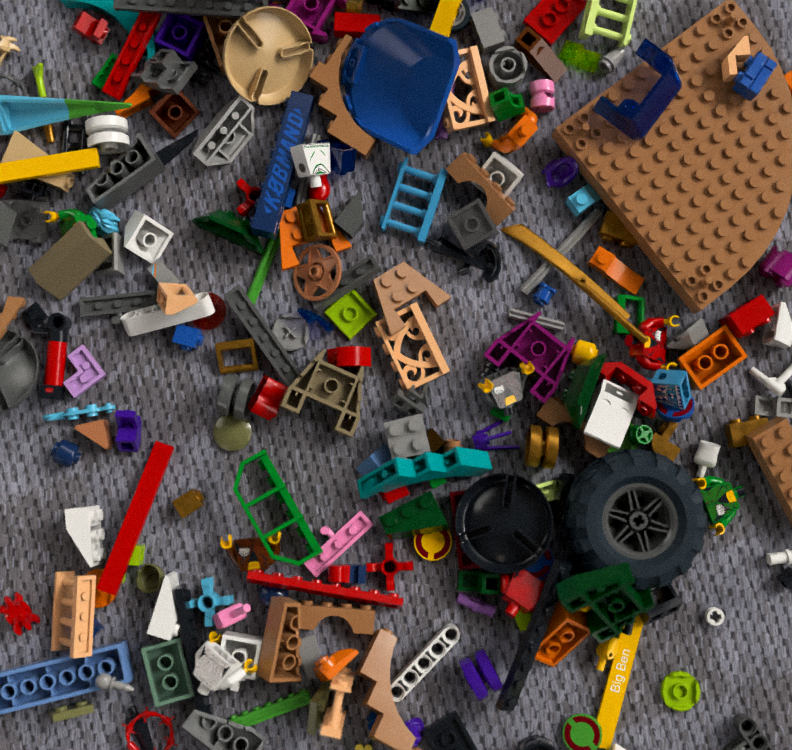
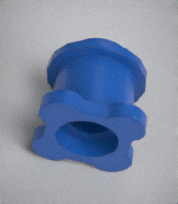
M540 282L538 284L539 289L532 297L537 305L544 307V305L548 306L550 304L549 300L557 293V290Z

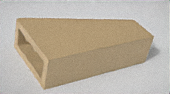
M14 130L1 163L47 156L48 154ZM66 173L32 180H38L40 183H45L48 186L68 193L74 184L75 175L73 173Z

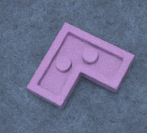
M81 345L67 356L78 370V372L63 382L74 398H78L107 376L85 345Z

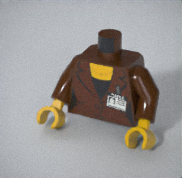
M278 532V536H271L266 539L273 554L278 556L280 554L281 532ZM228 535V541H224L222 537L220 538L221 547L225 548L228 557L237 568H240L241 572L252 571L253 569H269L270 565H273L276 561L271 559L259 537L236 539L233 543L232 535Z

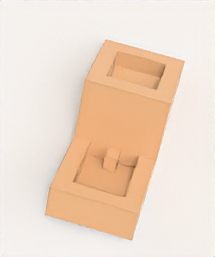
M744 36L721 63L723 82H731L737 75L736 63L744 62L749 57L750 46L748 36Z

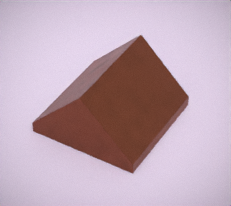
M182 91L178 95L166 93L148 111L152 118L174 139L201 113Z

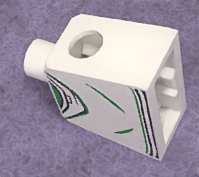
M311 143L290 147L297 176L299 178L309 177L311 188L322 187L320 176L330 174L331 172L330 144Z

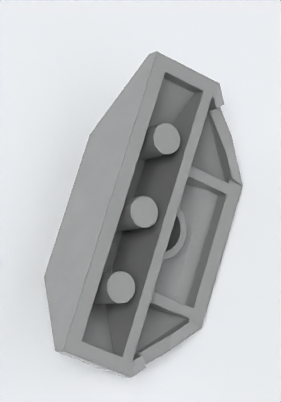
M240 94L218 112L201 133L192 154L206 166L231 163L254 135V107Z

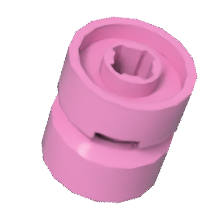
M539 79L530 83V95L532 96L530 99V110L532 112L547 113L555 109V98L552 96L555 93L554 82L552 80Z

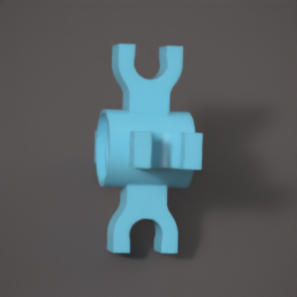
M206 577L201 579L203 595L199 598H191L189 604L190 608L199 607L201 611L205 612V627H209L215 624L213 621L215 608L219 605L234 603V595L219 596L213 590V577ZM207 597L212 600V606L207 604Z

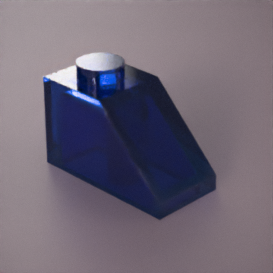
M333 139L317 141V143L330 144V168L336 174L346 175L347 172L355 170L357 149Z

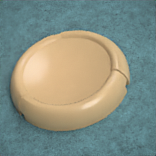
M276 6L257 7L244 13L230 28L223 46V67L232 87L248 101H255L260 105L282 103L287 97H290L291 91L298 92L309 77L314 51L310 48L309 44L312 43V39L305 24L291 11Z

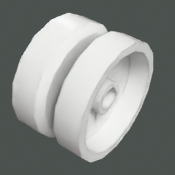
M101 115L85 121L86 134L89 135L87 138L88 149L96 147L99 154L109 155L125 152L123 149L128 144L130 145L129 136L126 135L128 133V122L124 117Z

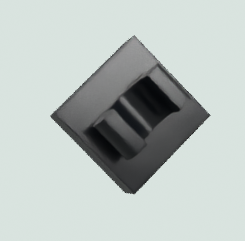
M38 302L33 303L21 313L32 328L39 326L49 317Z

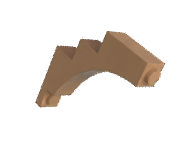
M389 629L375 630L355 671V674L371 682L361 705L378 714L368 737L391 750H421L413 746L416 737L402 721L391 692L390 664L393 649L398 638L393 636V632Z

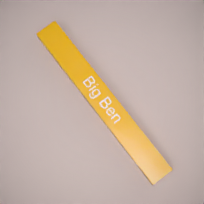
M640 615L635 617L631 635L623 633L618 635L620 639L618 654L611 661L596 720L602 728V741L599 747L606 750L611 748L642 631L643 621Z

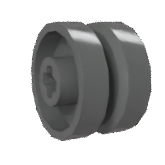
M228 373L223 380L218 396L217 414L229 416L233 411L235 419L245 421L249 414L247 406L255 392V380L244 378L240 382L239 376Z

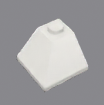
M135 210L125 226L123 247L152 264L160 258L174 233L147 215Z
M780 302L771 306L775 314L770 317L771 321L765 324L762 344L788 348L792 345V321L786 303Z

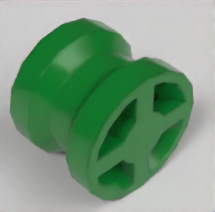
M635 425L629 429L628 438L633 444H647L652 440L653 432L647 425Z

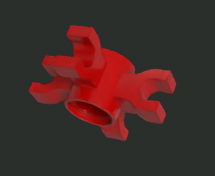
M240 178L236 184L246 194L247 200L236 210L238 214L245 217L255 206V201L251 200L252 196L256 194L261 196V193L259 191L260 187H250Z
M385 542V559L382 562L366 563V572L382 571L386 575L387 591H394V575L398 570H413V561L398 562L393 557V542ZM391 561L395 564V569L387 571L384 568V564Z
M16 592L13 602L7 595L4 597L5 605H0V613H4L6 621L13 626V632L20 636L23 626L30 631L32 629L30 622L38 624L41 621L38 615L32 614L29 605L23 601V596Z

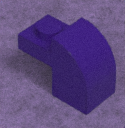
M116 410L115 419L118 425V432L115 441L119 452H138L141 442V416H137L136 411Z

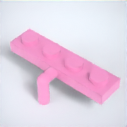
M360 510L336 533L328 526H323L320 532L329 538L320 547L323 550V554L305 562L304 565L315 577H318L328 565L332 564L374 524Z

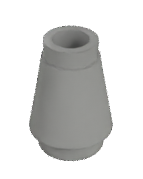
M617 47L601 57L598 63L599 69L605 74L612 73L625 56V51L621 47Z

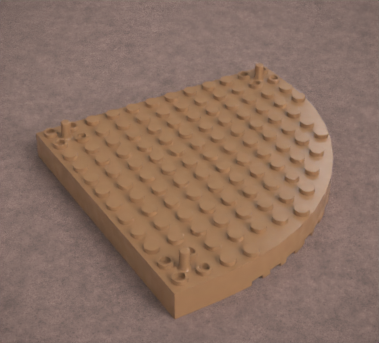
M734 0L724 1L556 127L551 135L563 152L576 160L579 172L610 211L617 215L637 240L638 246L693 314L704 309L732 287L758 261L778 232L792 196V97L785 77H783V71L773 54L772 48ZM744 36L749 37L751 56L761 52L767 58L777 63L776 68L761 91L752 101H748L741 94L732 90L736 83L735 81L723 82L721 63ZM744 62L736 63L737 73L740 70L742 72L744 71Z

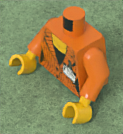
M525 107L526 112L521 113L498 139L493 140L490 133L486 132L484 133L486 138H480L485 148L492 147L502 153L511 154L521 148L537 131V115Z

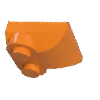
M342 649L331 653L329 656L326 654L315 661V668L313 670L321 682L330 681L359 652L355 649Z

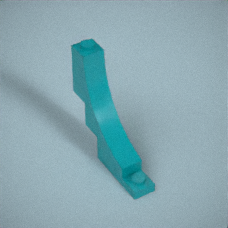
M59 0L66 8L88 9L104 14L120 24L129 34L140 13L116 11L113 8L114 0ZM157 27L143 53L145 55V62L159 51L158 46L154 42L157 35Z
M456 446L444 454L425 452L413 460L395 457L358 479L357 484L360 499H367L378 492L387 493L422 481L455 476L480 477L493 469L488 452Z

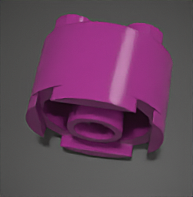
M773 246L758 266V273L765 278L769 276L775 280L774 284L779 288L792 287V254L786 250L782 252L776 251L779 247Z

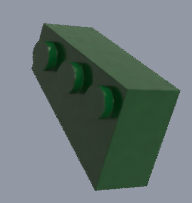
M431 491L378 517L390 540L450 530Z

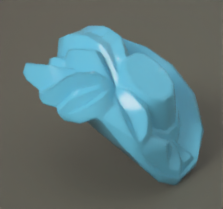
M92 206L88 215H91L92 219L97 223L96 233L101 236L112 232L119 234L117 222H120V219L107 209L101 210Z

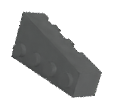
M140 132L135 136L136 140L123 149L125 152L117 160L114 159L110 163V168L106 172H102L86 189L93 203L101 210H110L166 170L150 142Z

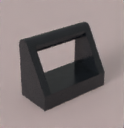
M671 584L664 586L668 601L651 608L645 614L642 612L639 614L645 626L680 609L683 602ZM653 588L650 590L651 592H653L655 590H658V588Z

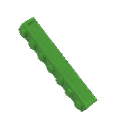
M303 688L298 691L299 693L294 694L293 692L285 698L279 697L275 699V702L271 703V701H268L262 707L258 705L253 707L251 711H242L238 716L236 714L231 715L228 720L244 726H252L308 705L312 697L309 689L305 690Z

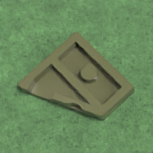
M332 681L323 682L310 700L308 734L315 735L317 730L322 727Z
M80 700L75 702L74 705H61L47 709L48 717L54 723L94 712V706L91 702H87V700Z

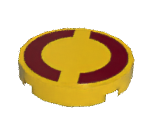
M443 530L414 536V547L417 553L426 560L437 561L444 558L450 552L452 536L449 531Z

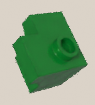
M507 87L489 94L491 107L499 122L526 112L522 95L512 94Z

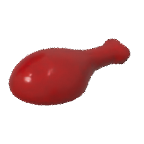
M328 174L320 176L322 187L311 188L309 186V199L326 200L330 194Z

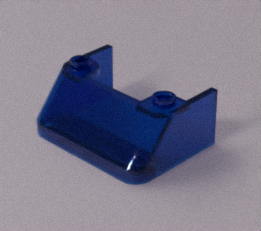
M646 38L635 54L662 75L640 104L633 99H625L617 107L601 95L592 109L633 140H641L645 137L682 87V81L671 56Z

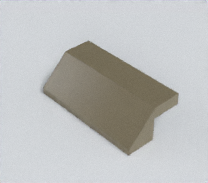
M78 221L28 270L39 286L59 300H63L113 253L103 238L93 237L85 223Z

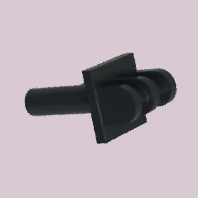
M25 180L24 187H21L20 190L29 193L28 197L16 194L15 199L35 201L37 196L46 197L47 184H41L38 180Z

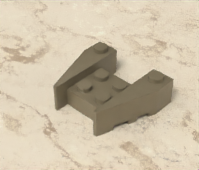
M323 349L287 387L278 408L297 415L305 398L313 400L338 411L331 431L350 438L353 437L360 420L364 367L360 366L357 368L355 374L323 361L322 358L326 351Z

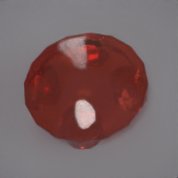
M214 293L208 294L214 305L215 312L210 316L192 320L196 327L203 330H211L218 327L226 316L224 301Z

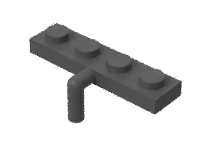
M369 255L347 271L341 273L339 285L332 295L321 301H311L317 312L322 311L382 270L373 255ZM335 266V268L333 269V272L335 273V275H336V266ZM319 288L313 297L320 296L327 291Z
M157 291L79 298L80 317L116 314V317H113L111 322L121 327L123 324L120 317L123 314L158 304L156 301Z

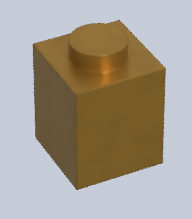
M191 489L172 501L181 518H185L205 505L203 502L205 498L200 490Z

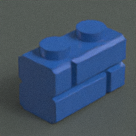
M757 52L754 56L750 55L743 64L745 66L744 71L740 70L733 79L736 83L732 90L741 94L748 101H752L759 94L777 66L775 61L767 58L761 52Z

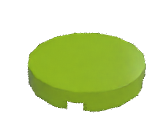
M680 670L673 671L666 675L661 682V698L671 709L687 711L698 702L700 687L697 680L689 673Z

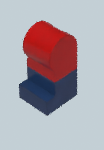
M363 564L328 565V581L365 584L366 566Z

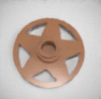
M313 244L308 246L297 258L299 266L293 269V281L296 290L303 298L311 301H321L332 295L338 287L342 273L341 261L336 251L327 245ZM319 248L327 250L331 255L322 258ZM309 253L308 263L300 265L303 258ZM336 266V276L333 281L330 272ZM298 277L306 280L304 291L300 286ZM319 287L327 291L320 296L313 297Z

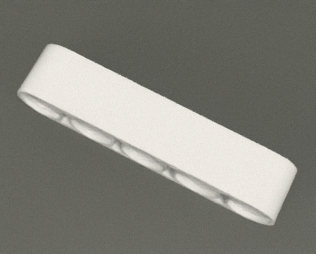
M208 292L194 294L198 299L196 304L173 315L164 314L159 304L127 312L120 317V320L127 335L136 336L210 316L215 312V308Z
M449 623L443 626L390 682L391 689L397 686L402 690L398 695L392 693L394 702L401 701L458 642L460 633L456 625ZM448 629L456 631V635L453 638L446 637L445 633ZM439 643L443 647L440 652H434L432 646ZM427 658L429 660L428 665L420 666L418 663L419 659ZM408 672L415 674V678L411 681L404 677Z

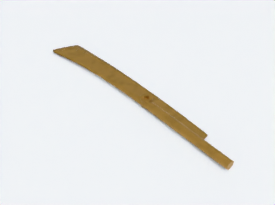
M524 224L500 229L533 250L563 273L641 343L645 344L649 340L646 335L627 320L631 315L570 260Z

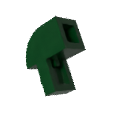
M457 570L456 590L477 591L481 594H501L502 574L483 570Z

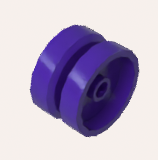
M483 648L474 652L477 666L474 665L472 659L468 656L459 661L464 672L463 675L479 701L489 696L485 683H488L491 690L495 693L503 687Z

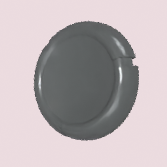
M7 329V332L0 340V415L13 410L28 398L37 383L40 370L39 359L31 342L24 336L20 337L18 332Z

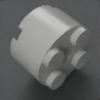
M504 46L497 49L489 61L487 74L490 83L497 90L507 87L509 91L516 89L523 82L527 70V59L515 47Z

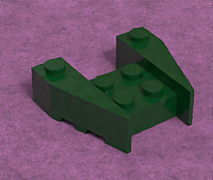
M628 562L574 575L556 584L560 603L570 614L588 605L594 610L586 614L590 634L600 644L618 636L623 632L622 628L626 624H633L636 616L641 612L645 614L655 606L649 586H647V590L635 591L631 584L635 583Z

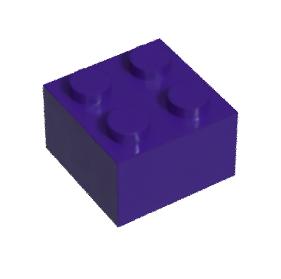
M168 14L154 42L160 50L173 49L182 61H195L208 36V31L204 23L188 15Z

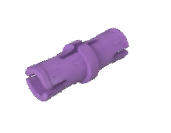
M461 591L456 599L457 604L468 607L472 612L477 611L490 618L493 617L496 610L495 605L486 603L479 597L475 598Z

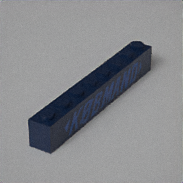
M291 91L290 97H287L285 100L286 111L280 117L281 128L275 134L276 145L270 151L271 162L265 168L266 179L261 182L259 190L261 196L260 199L257 198L255 201V216H251L249 222L253 235L272 240L276 239L296 170L290 147L303 144L314 107L313 95Z

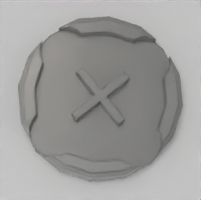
M293 313L284 314L273 324L272 332L286 351H298L309 340V325L300 315Z

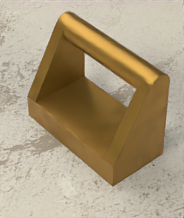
M308 199L296 206L305 242L324 241L338 237L329 201ZM317 208H323L329 233L323 232Z
M253 338L215 343L221 375L259 370L256 341ZM251 348L253 363L224 367L223 352Z

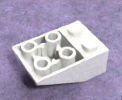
M603 379L593 392L583 433L619 450L635 412L639 395Z
M99 505L65 509L66 530L88 565L94 567L104 563L106 549L103 548L102 540L105 538L104 529L101 528V521L103 520L102 509H100Z

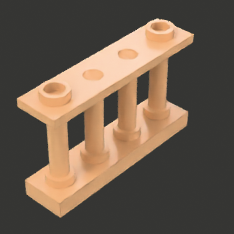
M75 571L55 572L51 651L70 649L71 658L92 656L96 575L75 576Z
M345 666L332 679L330 689L336 690L333 705L327 707L320 735L337 739L341 738L346 710H343V707H341L344 692H351L355 672L351 671L350 667Z

